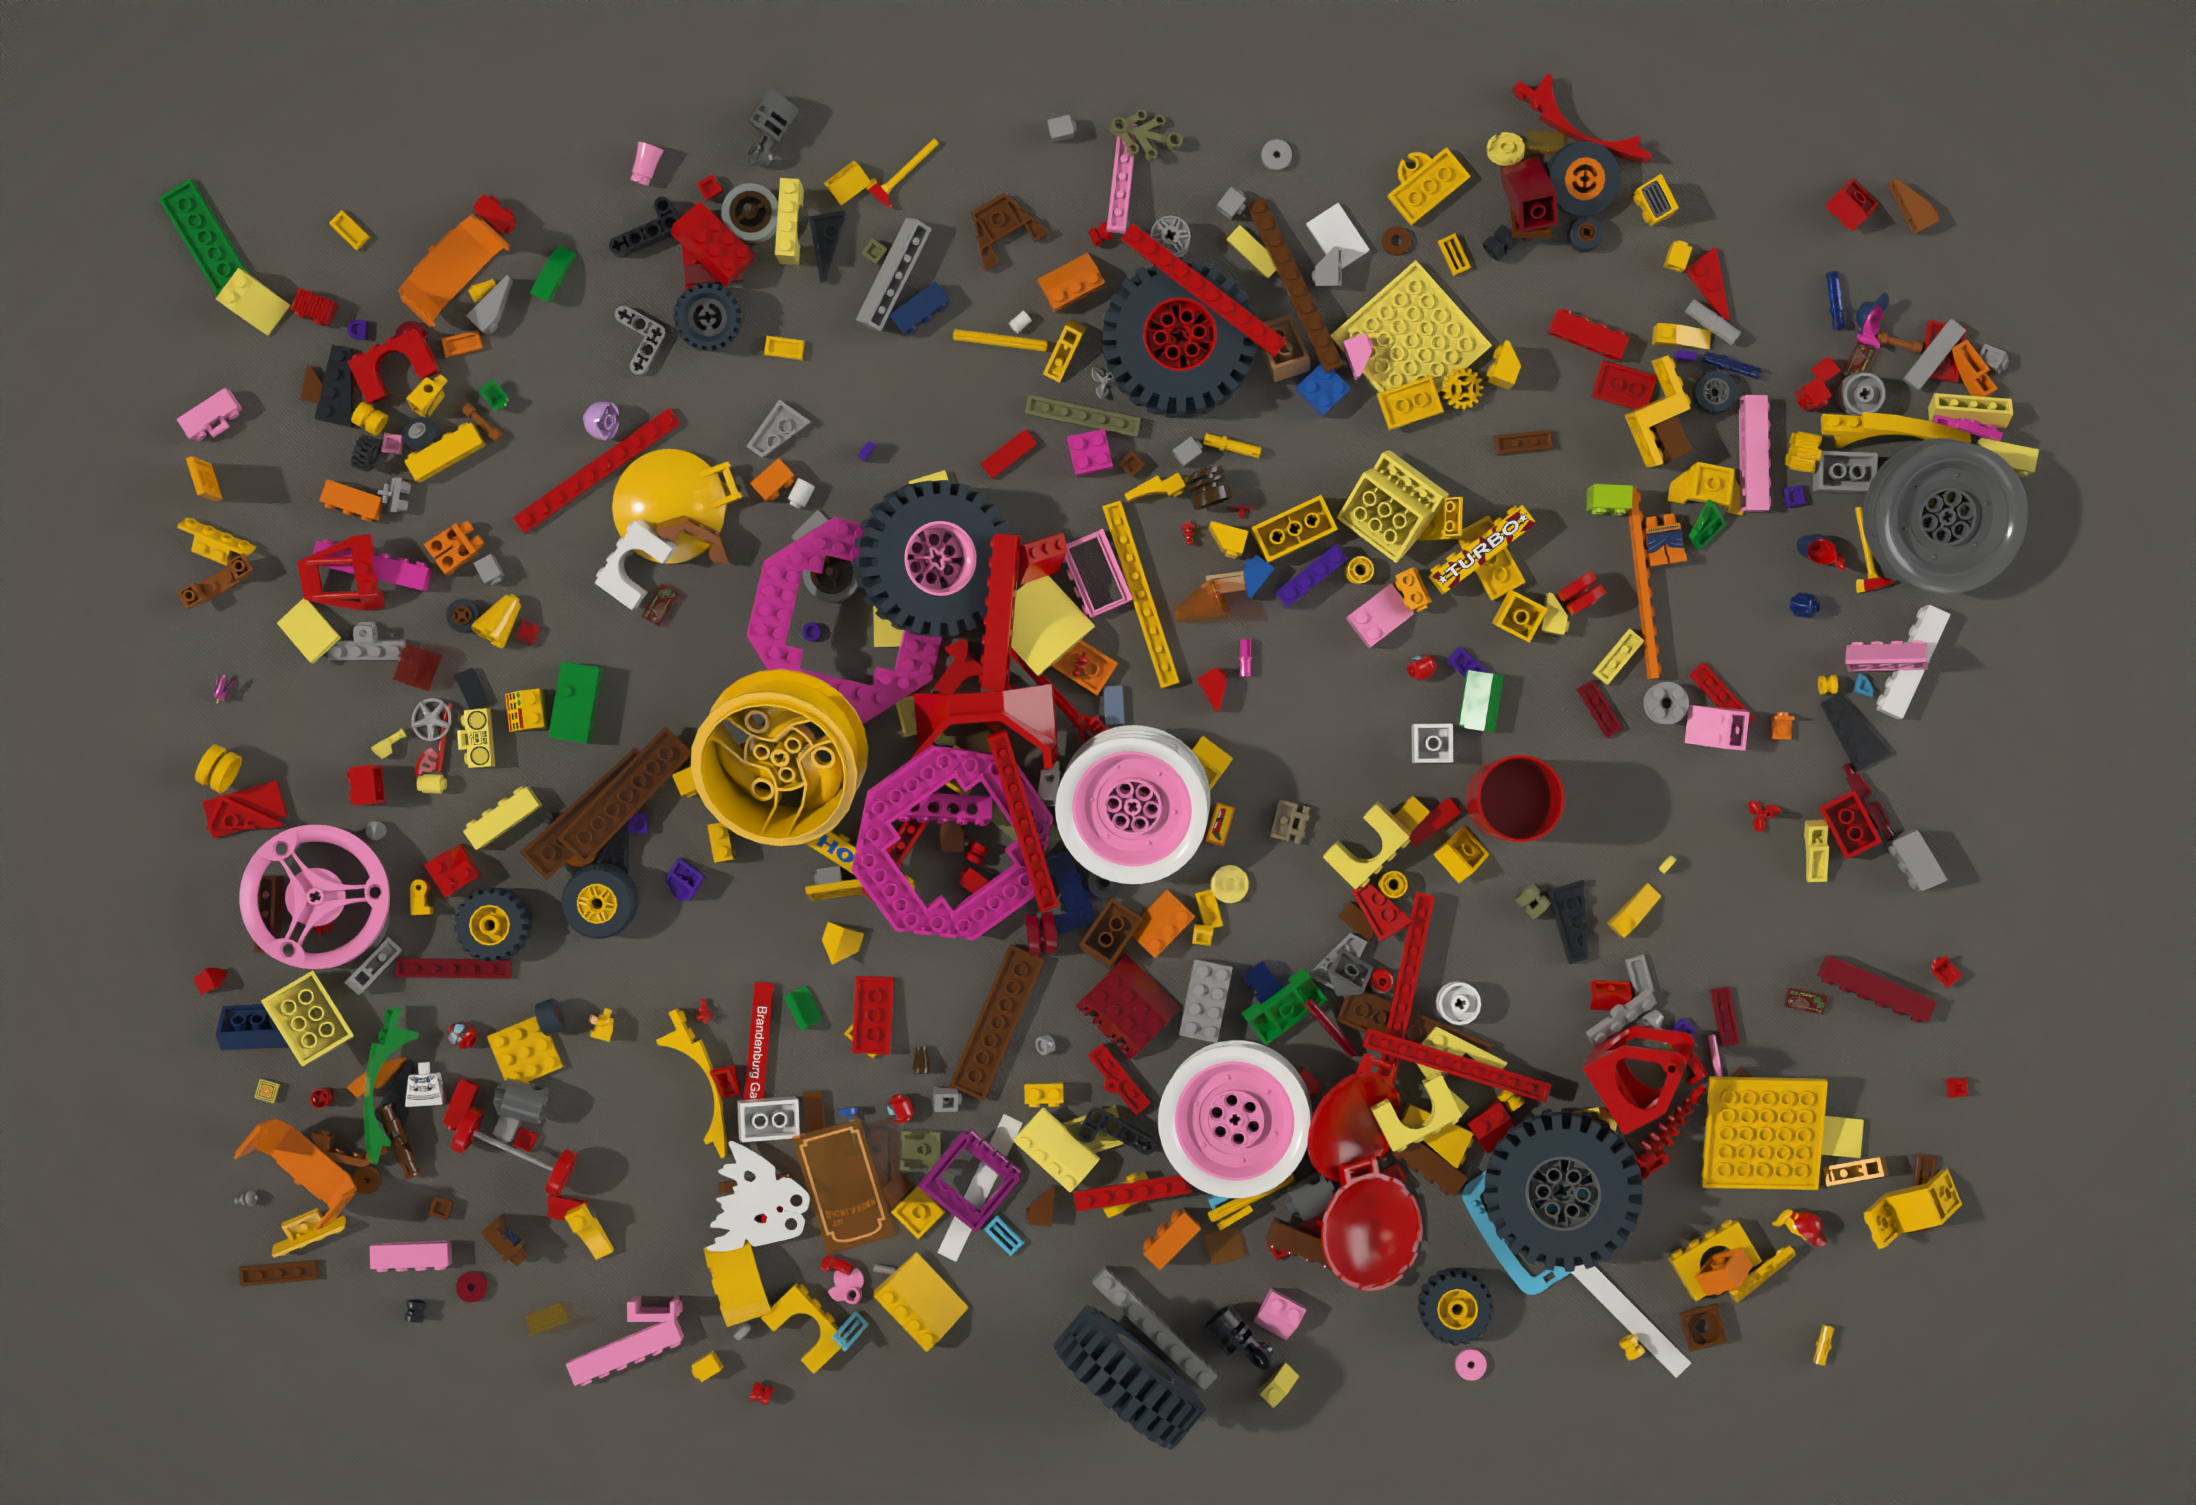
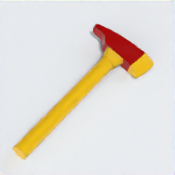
M936 139L930 141L887 183L880 186L876 179L873 178L870 180L871 184L865 188L879 202L892 209L893 206L888 202V194L892 188L939 145Z
M1857 507L1855 512L1868 570V579L1856 580V591L1861 593L1881 588L1894 581H1887L1878 576L1875 570L1873 555L1864 535L1863 507Z

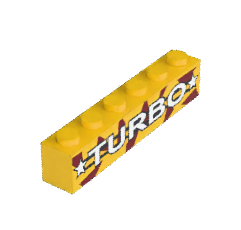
M1516 505L1507 511L1508 516L1502 519L1499 517L1491 523L1493 527L1489 531L1486 529L1482 530L1476 535L1477 540L1473 543L1469 540L1461 546L1462 551L1456 554L1453 552L1446 558L1447 563L1443 566L1439 563L1430 570L1432 574L1428 577L1442 595L1536 524L1523 505L1519 508Z

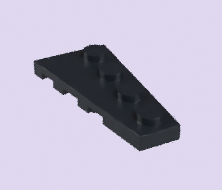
M332 345L320 401L317 405L314 419L354 428L351 422L353 412V372L348 364V361L352 360V349Z
M1839 694L1820 703L1855 771L1891 754L1887 747Z
M1584 880L1546 890L1568 964L1588 959Z

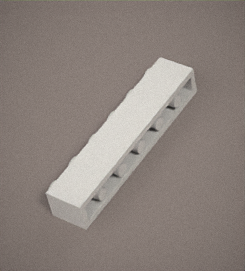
M1932 605L1921 607L1916 616L1918 618L1916 624L1909 630V640L1904 644L1911 643L1914 640H1921L1923 643H1927L1929 663L1951 614ZM1894 670L1892 677H1889L1885 683L1886 690L1884 694H1881L1877 700L1878 707L1876 710L1895 719H1903L1925 670Z

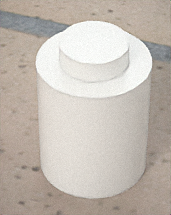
M798 478L788 497L790 500L789 504L798 509L801 506L805 508L815 486Z

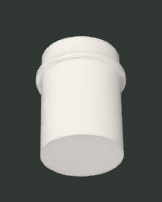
M1022 311L1013 320L1011 319L1009 325L1016 333H1019L1032 320Z

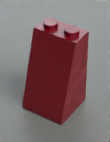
M1538 157L1521 160L1514 165H1500L1501 182L1520 233L1558 225L1557 191Z

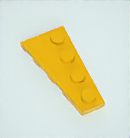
M1790 1245L1787 1248L1782 1247L1777 1251L1776 1256L1766 1260L1758 1269L1743 1279L1741 1286L1737 1290H1728L1735 1303L1737 1304L1794 1258L1796 1256L1794 1249Z

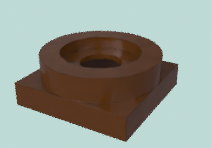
M1717 1303L1696 1306L1688 1311L1679 1313L1682 1331L1690 1352L1728 1342ZM1701 1319L1706 1320L1708 1323V1329L1703 1333L1698 1332L1695 1328L1696 1322Z

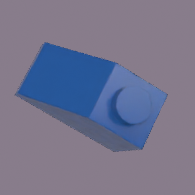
M1257 554L1254 558L1250 556L1243 564L1246 566L1244 576L1246 596L1249 600L1274 570L1270 564Z

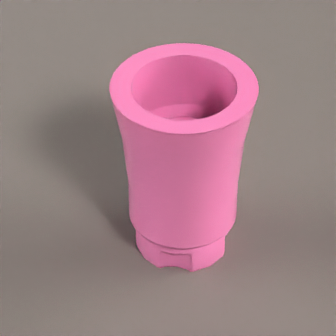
M638 142L631 181L649 186L650 179L653 177L664 150L647 143Z

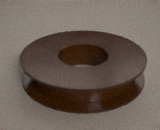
M1400 226L1389 228L1382 238L1383 248L1390 255L1399 256L1404 254L1411 245L1409 232ZM1399 236L1402 239V244L1394 246L1391 238Z

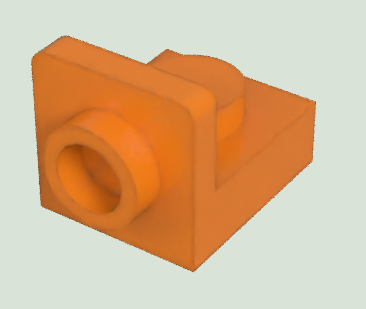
M1777 712V716H1771L1770 739L1791 740L1794 716H1789V712Z

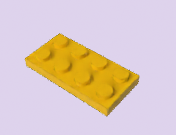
M1488 515L1462 529V536L1457 539L1459 544L1463 546L1469 540L1473 543L1478 539L1476 536L1484 529L1489 531L1493 527L1490 516ZM1504 547L1474 570L1491 601L1507 593L1509 589L1512 590L1526 582L1507 547Z

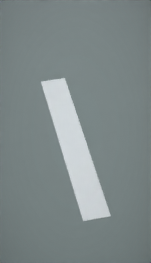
M1003 1114L990 1142L995 1151L998 1150L1007 1157L1013 1145V1140L1023 1124L1022 1122ZM980 1162L964 1198L980 1210L998 1175L984 1163ZM954 1217L937 1253L957 1261L972 1229L957 1217Z
M1584 1265L1575 1266V1271L1571 1273L1632 1334H1636L1638 1340L1676 1378L1691 1364L1595 1266L1589 1269H1585Z

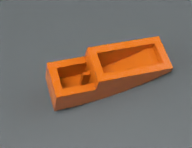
M1965 340L1952 348L1956 366L1971 396H1991L1998 388L1986 374L1990 369L1969 341Z
M404 1056L384 1062L377 1074L374 1087L376 1089L381 1088L403 1065L407 1058ZM366 1072L347 1087L357 1098L364 1096Z

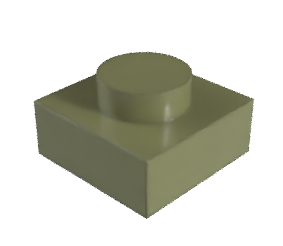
M871 238L861 252V255L877 266L888 249Z

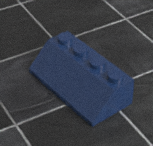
M263 1004L222 1007L215 1035L221 1050L289 1047Z

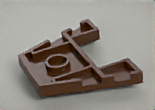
M1005 193L971 212L985 272L1000 264L991 245L1022 226H1025L1034 243L1049 234L1045 227L1027 214Z

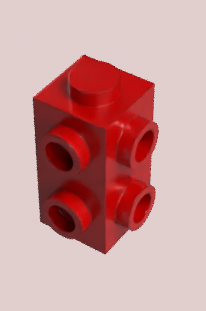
M483 193L472 207L476 212L474 216H480L484 221L486 220L490 223V227L497 234L500 232L504 236L507 233L510 234L516 227L517 221L513 218L515 214L507 207L502 209L498 205L500 201L493 195L488 197Z

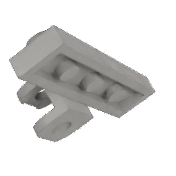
M360 622L354 627V640H338L327 651L328 660H405L407 658L405 640H377L378 632L375 622Z

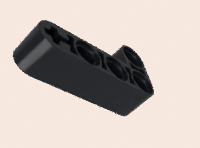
M661 196L654 201V209L658 215L657 219L610 240L609 249L616 257L628 256L672 236V228H667V224L669 221H677L679 218L668 198ZM667 203L668 208L665 211H660V205ZM657 228V235L650 236L651 229ZM635 236H641L639 243H632V239ZM618 244L621 245V250H620V251L617 250V245H618Z
M1093 1107L1088 1111L1078 1130V1137L1084 1143L1093 1141L1100 1129L1142 1154L1149 1155L1155 1150V1141L1151 1136L1100 1107ZM1093 1112L1101 1113L1102 1117L1099 1121L1091 1119ZM1115 1121L1119 1126L1117 1130L1112 1131L1108 1129V1123ZM1085 1128L1092 1131L1091 1137H1083L1081 1134L1082 1130ZM1127 1131H1133L1135 1138L1127 1140L1124 1135ZM1139 1135L1142 1136L1140 1140L1144 1143L1150 1141L1151 1148L1143 1149V1144L1138 1141Z

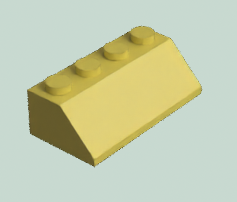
M1044 1107L1020 1130L1013 1140L1069 1192L1086 1177L1100 1160L1096 1154Z

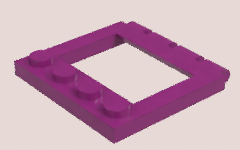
M970 1128L966 1133L961 1132L918 1184V1187L976 1233L1020 1180L1018 1176L1022 1169L1013 1162L1008 1164L1009 1159L998 1150L995 1151V1148L985 1139L980 1141L981 1136ZM964 1148L1004 1180L980 1210L939 1178Z

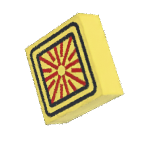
M260 1079L255 1098L274 1103L280 1084Z

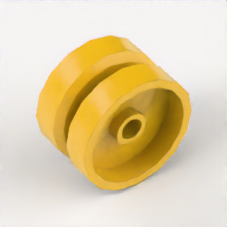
M218 744L212 745L206 751L197 767L195 781L204 786L210 784L212 790L224 793L235 780L241 767L242 757L234 752L227 753L226 748Z

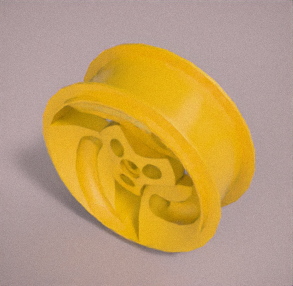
M785 669L758 671L740 678L726 688L712 706L708 717L699 727L691 751L693 780L705 807L721 824L737 835L757 843L775 846L803 844L820 838L836 827L849 811L856 790L860 787L867 769L868 743L865 728L856 710L846 698L821 679L803 672ZM759 714L763 716L766 723L761 726L757 725L752 715ZM723 720L730 721L734 726L749 735L744 751L733 739L729 729L723 724ZM812 721L826 735L816 740L815 735L803 723ZM759 747H763L767 751L761 750ZM817 751H828L832 760L827 763L822 762L817 756ZM785 769L790 770L792 774L787 773ZM758 782H765L770 786L771 790L757 787L756 784ZM804 786L800 807L778 805L782 798V791H792Z

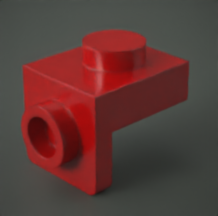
M1946 955L1942 958H1936L1931 964V973L1946 989L1962 978V974L1949 962V958Z

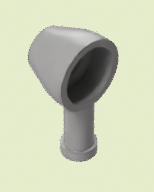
M1653 1010L1642 1017V1021L1647 1027L1662 1029L1660 1026L1664 1017L1659 1011Z

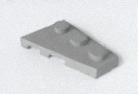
M779 400L746 447L764 458L809 425L811 421Z
M1349 933L1308 974L1316 981L1334 989L1326 972L1340 948L1360 958L1367 941Z

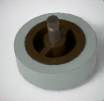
M747 183L735 187L728 193L722 205V219L724 224L743 243H762L771 238L777 231L778 202L770 190L759 184Z
M826 555L822 574L803 570V579L807 589L812 595L824 602L838 603L845 601L855 594L859 588L856 578L861 577L860 570L853 567V562Z

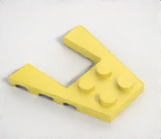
M1437 1026L1421 1043L1459 1056L1467 1053L1475 1061L1502 1069L1508 1064ZM1417 1064L1426 1078L1438 1072L1443 1078L1447 1075L1446 1072ZM1449 1089L1463 1115L1469 1106Z

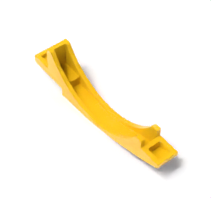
M1863 412L1861 416L1822 414L1821 416L1822 434L1834 435L1835 448H1842L1860 439L1891 434L1915 436L1925 440L1949 438L1971 443L1970 433L1916 418Z
M677 1008L668 1012L676 1030L657 1039L656 1042L660 1046L671 1047L689 1055L706 1073L714 1094V1115L709 1131L703 1140L705 1144L713 1141L722 1159L727 1155V1134L722 1099L710 1075V1071L714 1069L702 1039L694 1042L695 1035L692 1029L688 1028L685 1023L687 1018L684 1012L679 1011Z

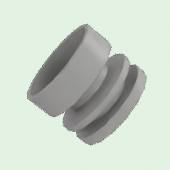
M1165 216L1155 222L1150 237L1176 257H1184L1189 248L1191 235L1188 225L1181 218ZM1170 233L1171 236H1174L1172 241L1170 238H1167V234Z

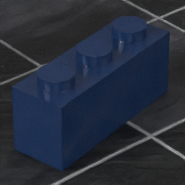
M935 281L889 316L904 337L907 334L911 336L922 323L924 325L929 323L933 319L934 314L944 312L949 307L950 301Z

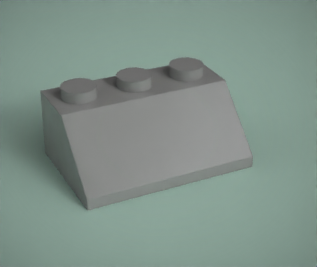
M1905 830L1887 841L1889 844L1888 850L1898 859V866L1903 873L1907 874L1909 878L1908 883L1913 890L1924 891L1948 880L1918 830Z

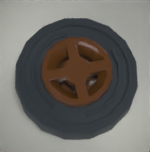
M461 598L455 600L446 610L448 625L460 633L473 631L471 629L472 624L481 617L480 608L469 599Z

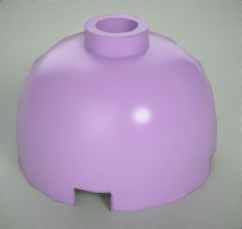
M596 402L590 405L583 415L586 431L596 439H612L619 426V422H615L616 415H619L617 406L610 402Z

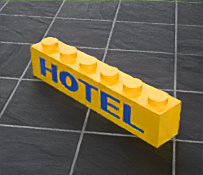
M833 828L820 838L806 842L807 845L854 874L851 870L856 845L854 846L849 843L850 839L841 833L838 836L833 833ZM905 875L904 877L912 888L915 889L916 885L913 884L915 880Z

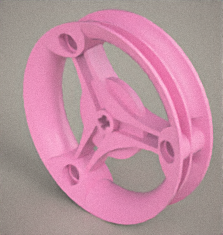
M327 825L298 826L272 837L253 855L245 869L240 885V911L243 922L252 939L271 957L285 964L304 969L332 968L358 957L379 936L389 912V882L378 857L369 846L355 835L340 828ZM327 842L340 846L359 859L370 878L366 885H344L335 874L321 868L308 869L295 853L298 844ZM281 844L287 846V852L283 855L277 853V847ZM291 856L294 857L303 870L296 876L285 862ZM271 862H281L290 878V883L286 889L285 901L293 919L284 939H276L268 931L258 908L259 884ZM374 887L381 889V894L377 898H373L370 895V891ZM365 889V898L346 899L345 890ZM317 892H319L320 894L318 896H320L321 899L319 901L316 900L315 902H312L311 900H313V898H310L311 894H316ZM368 902L372 907L368 921L354 939L342 947L322 953H307L301 945L312 927L323 926L332 922L340 915L345 905ZM298 922L305 924L306 927L298 942L290 940V937ZM290 944L294 947V952L292 955L287 956L284 953V947Z

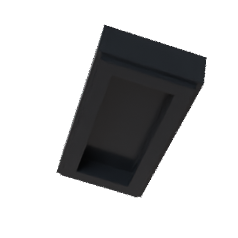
M473 668L454 675L470 710L489 703Z

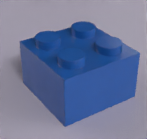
M1320 364L1296 387L1295 391L1322 418L1350 391L1351 387L1334 370L1325 374Z

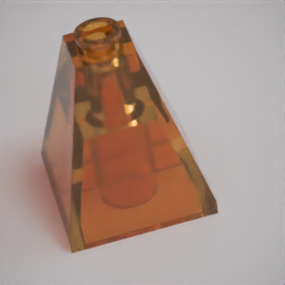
M1218 580L1206 581L1176 606L1175 611H1173L1175 619L1180 622L1232 615L1224 594L1219 592L1221 587Z

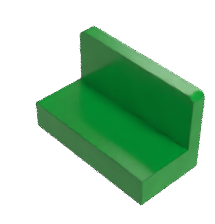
M803 986L783 996L800 1031L822 1020V1016L807 986Z

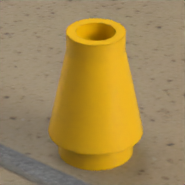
M493 279L472 285L468 292L473 301L477 303L496 286V283Z

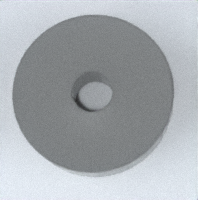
M1280 139L1267 142L1261 153L1262 163L1271 171L1284 170L1290 164L1292 158L1290 146ZM1277 152L1280 154V157L1275 158L1273 154Z

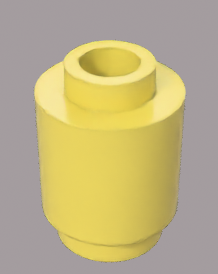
M423 774V776L417 778V790L422 791V793L442 794L443 790L447 788V779L442 774Z

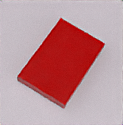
M1927 321L1923 352L1945 326V322ZM1966 331L1953 347L1965 341ZM1952 349L1928 379L1958 383L1960 373L1956 366Z
M1602 360L1591 397L1636 410L1650 404L1657 376Z

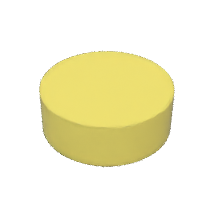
M1672 855L1669 856L1661 864L1659 870L1664 874L1677 859Z

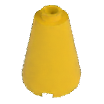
M513 594L509 596L504 595L472 624L471 629L484 640L488 639L492 645L503 649L521 608L520 599Z

